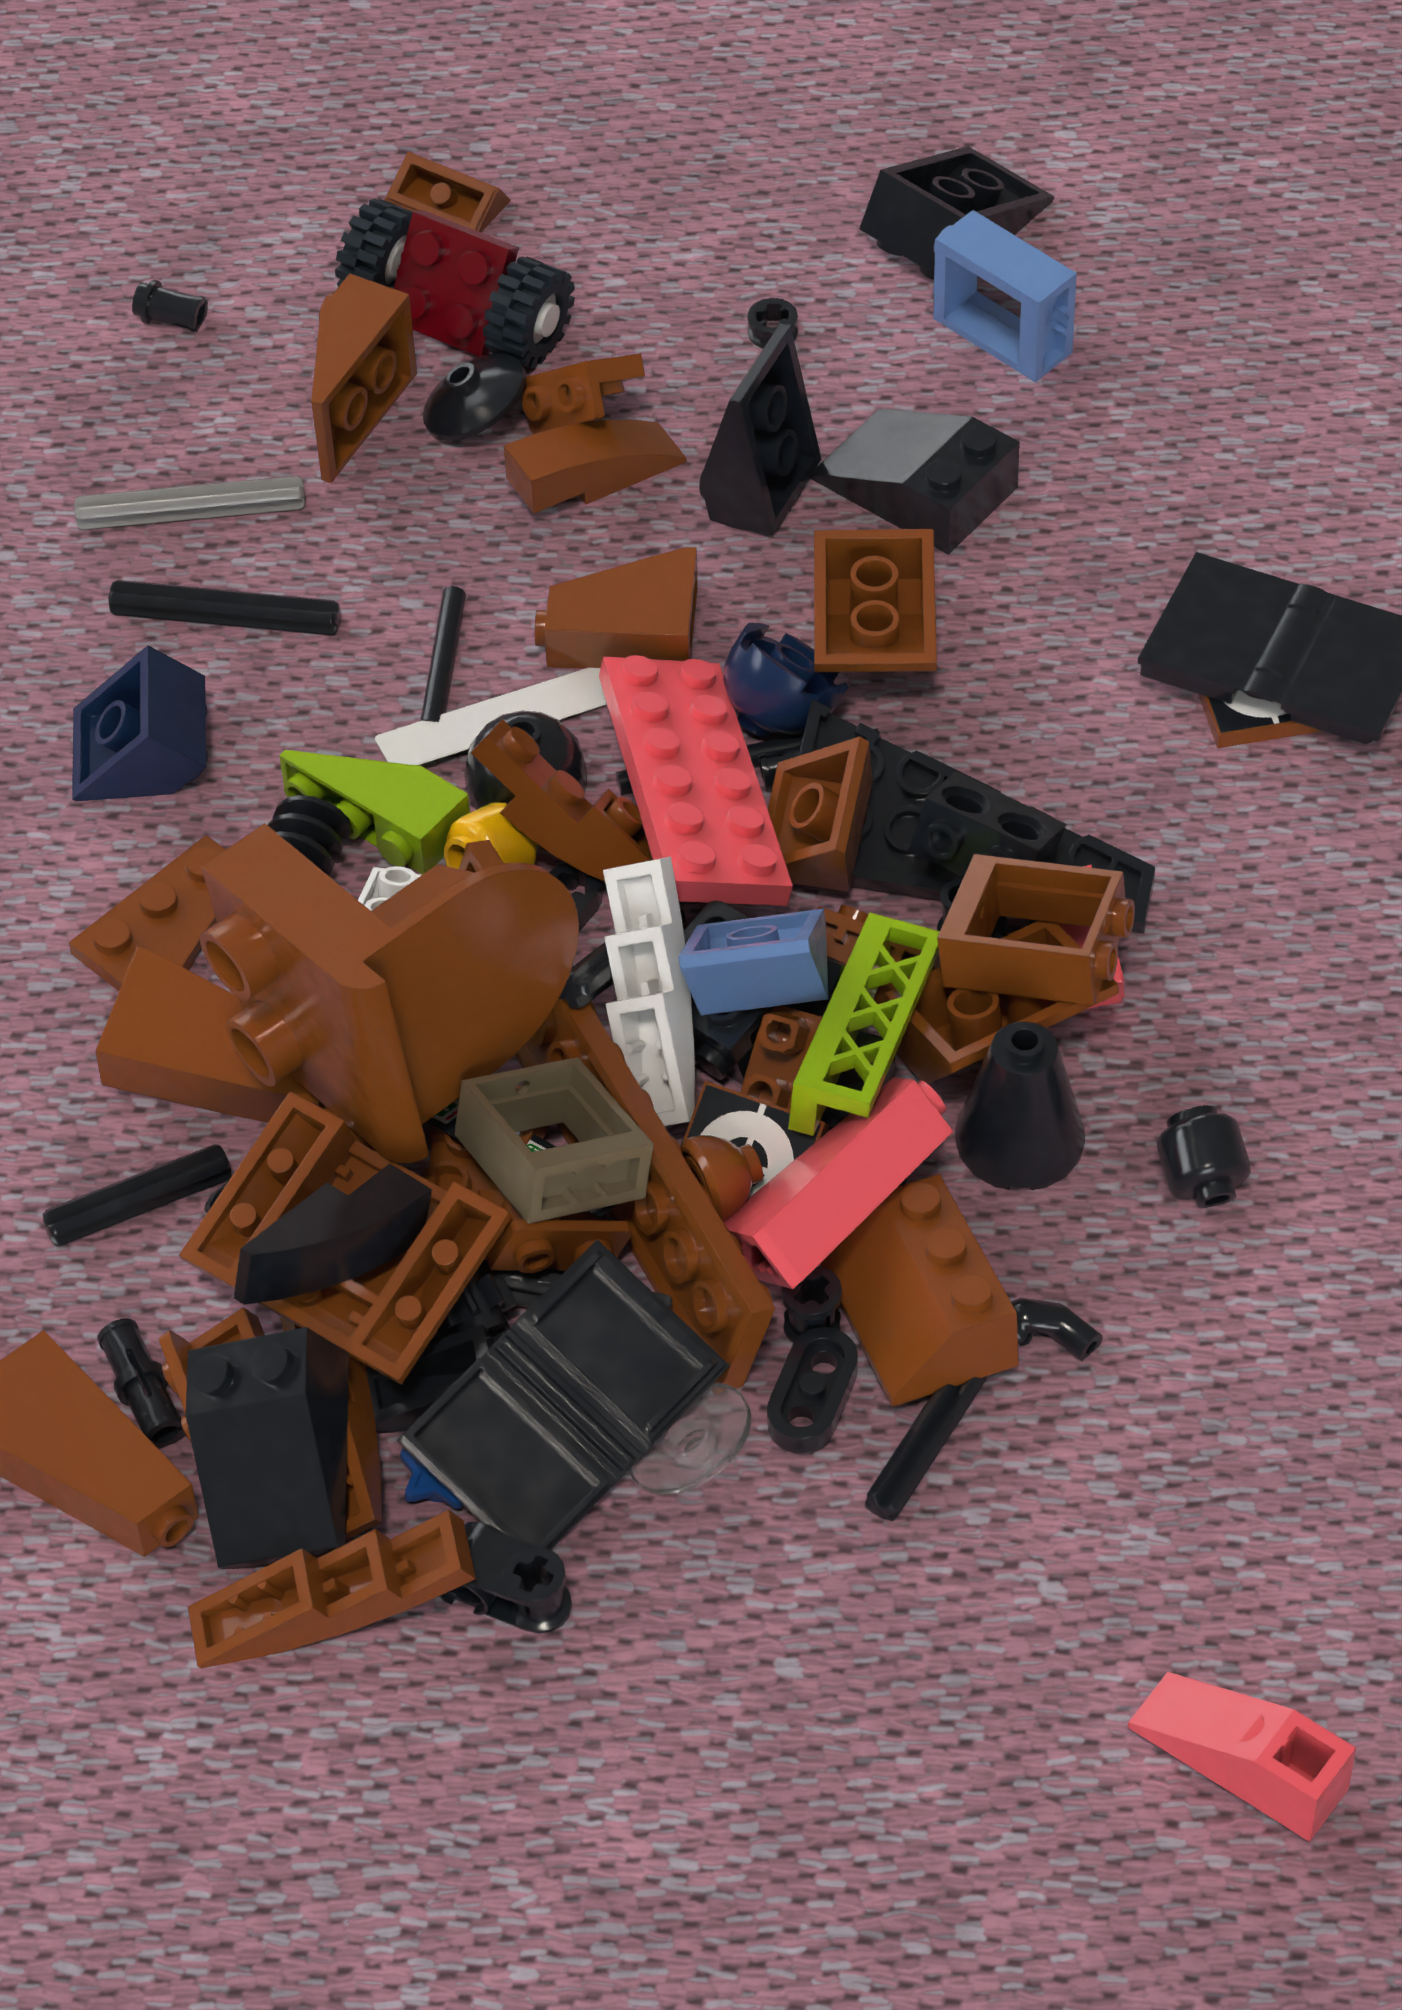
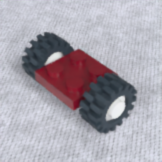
M374 198L369 201V205L363 204L359 208L360 217L353 215L349 221L352 229L349 234L343 233L341 242L345 243L344 249L337 251L336 260L341 262L335 269V277L340 279L337 282V286L339 287L350 273L409 294L414 331L477 356H483L490 352L510 354L516 357L522 365L529 368H536L537 363L542 364L546 359V353H551L555 348L554 343L556 340L561 341L565 333L562 332L564 324L569 325L572 315L567 314L569 308L574 306L575 297L570 295L575 290L574 282L570 281L572 276L566 271L530 257H519L517 263H515L519 251L517 246L425 210L412 212L382 199L377 200Z

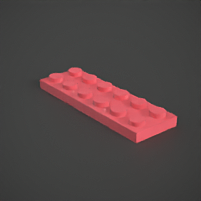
M638 655L626 658L603 657L599 679L653 860L671 856L678 900L680 902L704 903L717 900L727 904L788 906L793 885L734 706L727 694L720 663H709L701 659H687L685 661L655 660Z

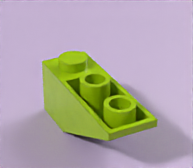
M284 750L279 755L284 784L283 789L287 797L297 795L314 796L330 802L341 809L350 819L352 831L349 839L361 837L376 846L381 855L390 864L398 867L407 865L422 875L444 858V846L451 824L460 817L470 813L468 793L422 766Z

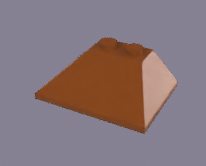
M290 1091L179 1256L183 1261L235 1290L240 1248L325 1183H329L349 1195L389 1163L432 1189L427 1222L411 1247L393 1260L356 1278L326 1289L281 1300L260 1302L259 1304L301 1328L308 1327L347 1351L353 1358L402 1385L510 1221L512 1215L504 1208L455 1181L446 1191L396 1162L383 1157L376 1151L357 1142L344 1120Z

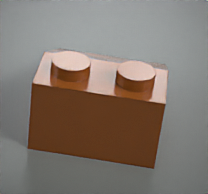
M350 273L335 292H331L325 297L319 311V329L311 403L321 480L329 483L334 481L417 375L409 294Z
M933 529L814 530V672L937 671Z

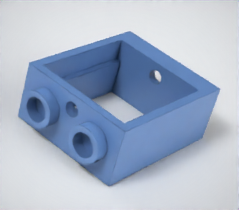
M974 210L954 225H949L941 231L934 244L933 319L1034 382H1037L1073 353L1076 272ZM977 276L1021 302L1020 318L977 292Z

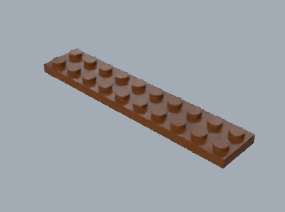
M490 840L466 844L459 869L475 873L504 863ZM558 999L540 1028L515 1056L522 1068L578 1057L653 1142L645 1198L617 1204L608 1213L613 1221H628L632 1236L627 1245L654 1291L669 1295L673 1301L672 1311L730 1365L711 1385L717 1397L743 1387L775 1311L771 1294L768 1288L759 1282L743 1256L738 1239L735 1235L729 1233L712 1205L708 1190L705 1186L699 1184L688 1166L678 1141L670 1136L655 1112L650 1095L646 1090L641 1089L625 1062L621 1048L611 1040L597 1017L593 1002L590 1001L579 1009H571L566 999ZM564 1123L556 1124L567 1144L580 1142Z

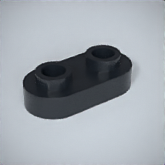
M819 1327L802 1333L794 1341L767 1405L768 1432L772 1440L781 1448L794 1453H809L822 1448L832 1438L858 1373L857 1348L847 1334L834 1328ZM827 1363L835 1367V1370L829 1374H821L812 1368L818 1364ZM797 1417H806L813 1424L797 1427L791 1425L790 1422Z

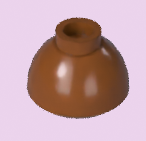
M712 1135L693 1136L685 1138L681 1142L680 1147L685 1161L699 1184H702L708 1190L712 1205L721 1220L725 1222L746 1203L752 1185L763 1180L762 1165L756 1151L750 1144L738 1147L724 1138Z

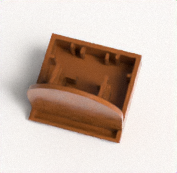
M265 823L201 866L217 923L201 933L200 944L213 971L223 984L239 997L242 1011L229 1019L225 1024L227 1036L238 1057L248 1070L267 1086H274L286 1076H292L337 1117L344 1120L353 1131L377 1152L394 1162L412 1163L428 1157L429 1152L422 1124L460 1097L462 1080L492 1074L509 1061L532 1038L559 999L570 975L577 951L579 920L571 893L561 881L547 870L528 863L499 864L475 873L437 864L372 911Z

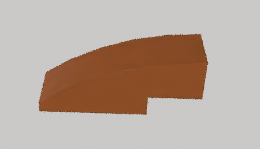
M633 419L598 420L570 424L535 433L504 445L506 478L533 514L577 495L587 505L687 462L686 456L658 422Z

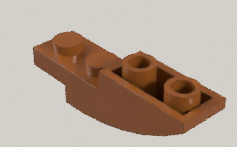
M502 719L471 752L515 795L500 813L527 837L557 858L604 882L603 870L653 860L637 806L625 797L618 798L609 788L592 805L584 797L585 793L579 782L563 770L556 771L539 754L540 750L537 743L524 730L518 727H510Z

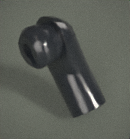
M1021 1297L1011 1302L1017 1312L1018 1345L1020 1346L1029 1344L1035 1331H1039L1052 1337L1074 1356L1083 1361L1102 1342L1103 1335L1061 1303Z

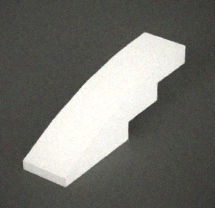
M670 856L603 870L616 934L604 937L617 1001L606 1003L613 1042L621 1048L625 1062L641 1089L646 1090L650 1095L654 1110L664 1126L690 1122L695 1109V1055L691 992L681 972L678 958L685 946V939Z

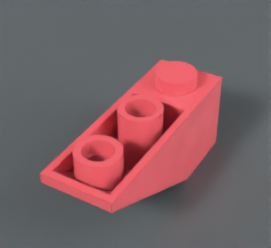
M1167 1672L1128 1722V1728L1309 1842L1349 1790L1356 1747L1298 1711L1285 1706Z

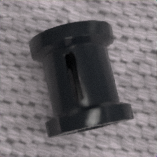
M817 1266L794 1289L782 1286L783 1305L786 1307L783 1330L792 1343L802 1333L814 1328L829 1327L841 1331V1314L837 1308L840 1306L842 1299V1287L839 1278L834 1272L823 1266Z

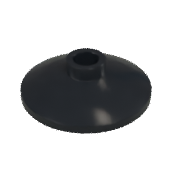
M506 353L486 354L455 366L434 388L426 401L423 410V421L426 428L434 437L446 441L469 438L490 428L500 421L521 397L526 384L524 367L516 357Z

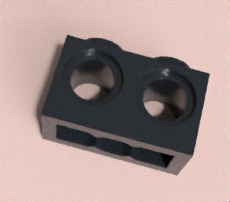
M954 772L925 798L908 851L964 877L974 854L1053 863L1067 824L960 773Z

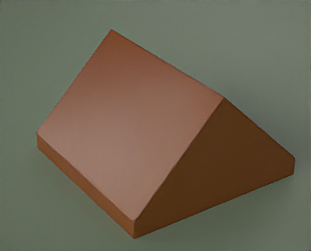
M860 736L778 762L768 812L792 883L846 892L850 891L873 783L869 741Z

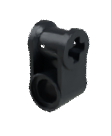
M467 1522L464 1524L476 1579L439 1597L451 1605L455 1600L475 1607L473 1613L476 1615L485 1614L528 1632L548 1633L563 1626L570 1617L572 1601L570 1592L565 1586L566 1574L564 1563L558 1554L548 1548L539 1547L508 1536L484 1523Z

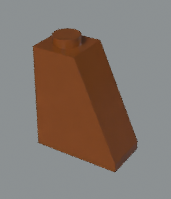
M683 547L549 586L547 610H537L535 616V646H545L547 667L601 668L603 657L626 658L632 655L644 656L655 660L685 661L691 659L698 592L697 547Z

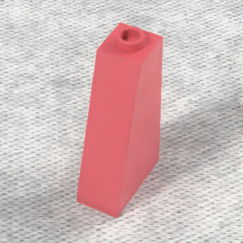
M893 1077L881 1087L869 1118L850 1113L747 1199L738 1212L723 1222L729 1233H732L738 1239L742 1254L758 1280L794 1289L953 1132L942 1117V1114L946 1111V1106L930 1085L922 1080L917 1083L914 1079Z

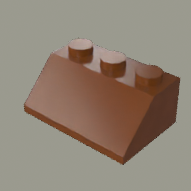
M1037 921L1000 938L1082 949L1079 944L1054 922ZM941 967L932 970L929 974L896 1054L920 1080L929 1084L985 1058L995 1034L1006 1025L1015 1022H1033L1048 1028L1093 1005L943 986ZM1114 979L1103 981L1094 1005L1119 994L1118 983ZM896 988L884 993L886 1002L902 997Z
M940 1174L897 1187L820 1263L821 1266L831 1270L839 1278L842 1287L840 1307L892 1407L931 1395L947 1384L959 1386L973 1377L983 1378L1019 1366L1017 1312Z

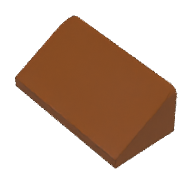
M409 151L384 199L389 203L412 212L425 210L481 233L511 201L498 187Z

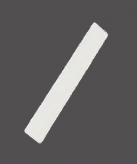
M589 667L441 714L439 722L422 720L378 734L375 737V741L387 762L421 765L468 750L470 744L484 726L503 714L521 710L535 711L561 720L605 706L607 702L599 679L601 668Z

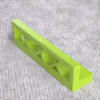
M869 912L793 1082L789 1130L814 1136L826 1106L869 1118L938 956L937 937L940 931ZM891 942L922 950L921 954L895 962L890 955ZM892 983L902 996L881 1004H877L874 1000L878 987ZM871 1025L875 1027L884 1039L862 1047H858L855 1043L860 1029ZM854 1068L865 1083L862 1091L836 1085L841 1072Z

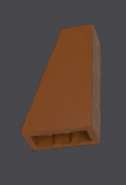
M136 947L95 1050L102 1085L269 1123L290 1091L322 1109L325 1107L323 1103L292 1076H286L274 1086H267L259 1081L244 1065L232 1047L225 1028L226 1022L242 1011L239 997L150 949Z
M44 1330L0 1360V1477L143 1557L160 1545L170 1547L177 1544L189 1533L193 1521L199 1518L192 1483Z

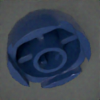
M748 623L732 646L724 665L723 681L730 702L740 712L737 716L738 721L747 730L761 737H768L770 732L781 736L803 735L811 701L815 700L831 708L832 713L846 693L848 685L846 682L837 686L834 683L840 672H814V649L798 638L785 633L781 641L778 642L764 636L770 627L769 625Z

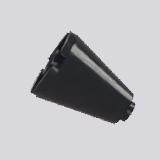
M1033 1022L1011 1023L1001 1028L995 1034L956 1123L955 1140L960 1159L974 1176L996 1188L1007 1190L1010 1187H1031V1190L1047 1188L1068 1176L1081 1160L1084 1149L1085 1128L1057 1041L1048 1029Z

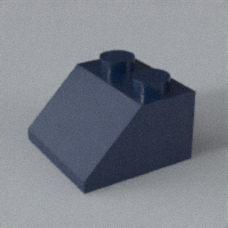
M147 645L74 707L72 800L89 801L171 795L188 781L198 778L204 768H206L208 752L206 750L207 705L205 699V675Z

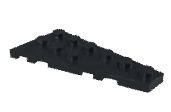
M812 700L799 756L859 736L869 741L873 783L851 886L941 901L940 892L943 886L954 879H960L961 885L964 877L908 851L925 798L954 772L960 773L1000 793L1001 791L917 750L909 752L882 739L880 732L862 723L855 726L831 714V708ZM1065 828L1053 863L1080 867L1092 865V868L1122 871L1124 875L1126 899H1132L1135 905L1132 932L1145 933L1155 881V866L1088 834L1083 837Z

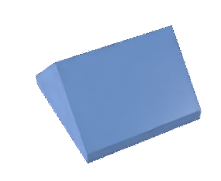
M824 908L697 925L678 956L681 972L701 1016L829 999Z

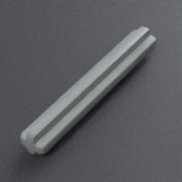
M296 475L83 495L75 499V518L79 529L91 530L301 510L305 507V490L302 478Z

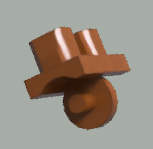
M782 1005L775 1006L770 1013L765 1014L758 1029L740 1093L790 1110L793 1082L822 1017Z

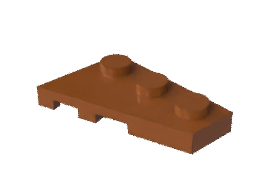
M205 835L69 942L71 954L118 991L136 947L150 949L181 967L190 970L195 963V956L201 949V933L217 923L201 866L226 849Z

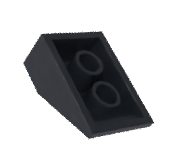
M966 146L881 169L859 230L876 239L877 246L883 251L897 256H904L918 264L921 273L934 280L935 239L944 228L954 225L974 210L1015 235L1050 205L1055 196L973 148Z
M779 324L730 398L699 482L700 494L705 500L711 521L736 529L768 535L774 534L822 459L791 325Z
M879 408L815 468L809 479L900 529H933L934 547L949 555L1018 488L1020 442L972 416Z
M308 1327L188 1350L186 1420L217 1565L220 1569H239L274 1563L301 1548L314 1556L329 1553L345 1545L349 1353Z

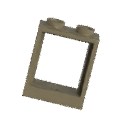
M578 1057L461 1081L455 1136L528 1224L645 1198L654 1144ZM523 1081L522 1087L516 1089V1086ZM564 1123L580 1142L532 1152L516 1132Z

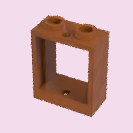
M974 854L937 937L943 986L1094 1006L1103 981H1111L1114 977L1118 960L1117 946L1120 938H1128L1134 924L1135 905L1132 899H1126L1123 872ZM999 916L1091 927L1082 949L990 938Z

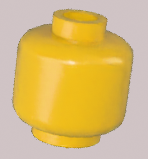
M494 802L460 817L451 824L444 846V858L446 866L459 869L467 843L490 840L504 864L528 863L534 865L537 857V843L522 833L500 813L507 803Z

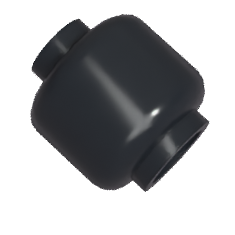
M1208 1105L1185 1109L1171 1116L1166 1121L1168 1128L1161 1133L1157 1140V1149L1172 1195L1180 1199H1196L1200 1208L1218 1206L1233 1200L1236 1197L1235 1188L1240 1186L1251 1173L1249 1157L1236 1119L1225 1113H1218L1216 1107Z

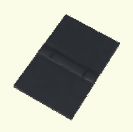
M1196 552L1138 657V664L1141 665L1140 675L1232 704L1238 690L1243 691L1245 694L1280 703L1281 709L1285 713L1291 714V721L1363 744H1368L1372 741L1377 742V740H1380L1402 696V615L1340 597L1312 585L1298 584Z
M596 1240L397 1439V1442L481 1523L490 1525L508 1536L551 1550L711 1387L730 1365L599 1240Z

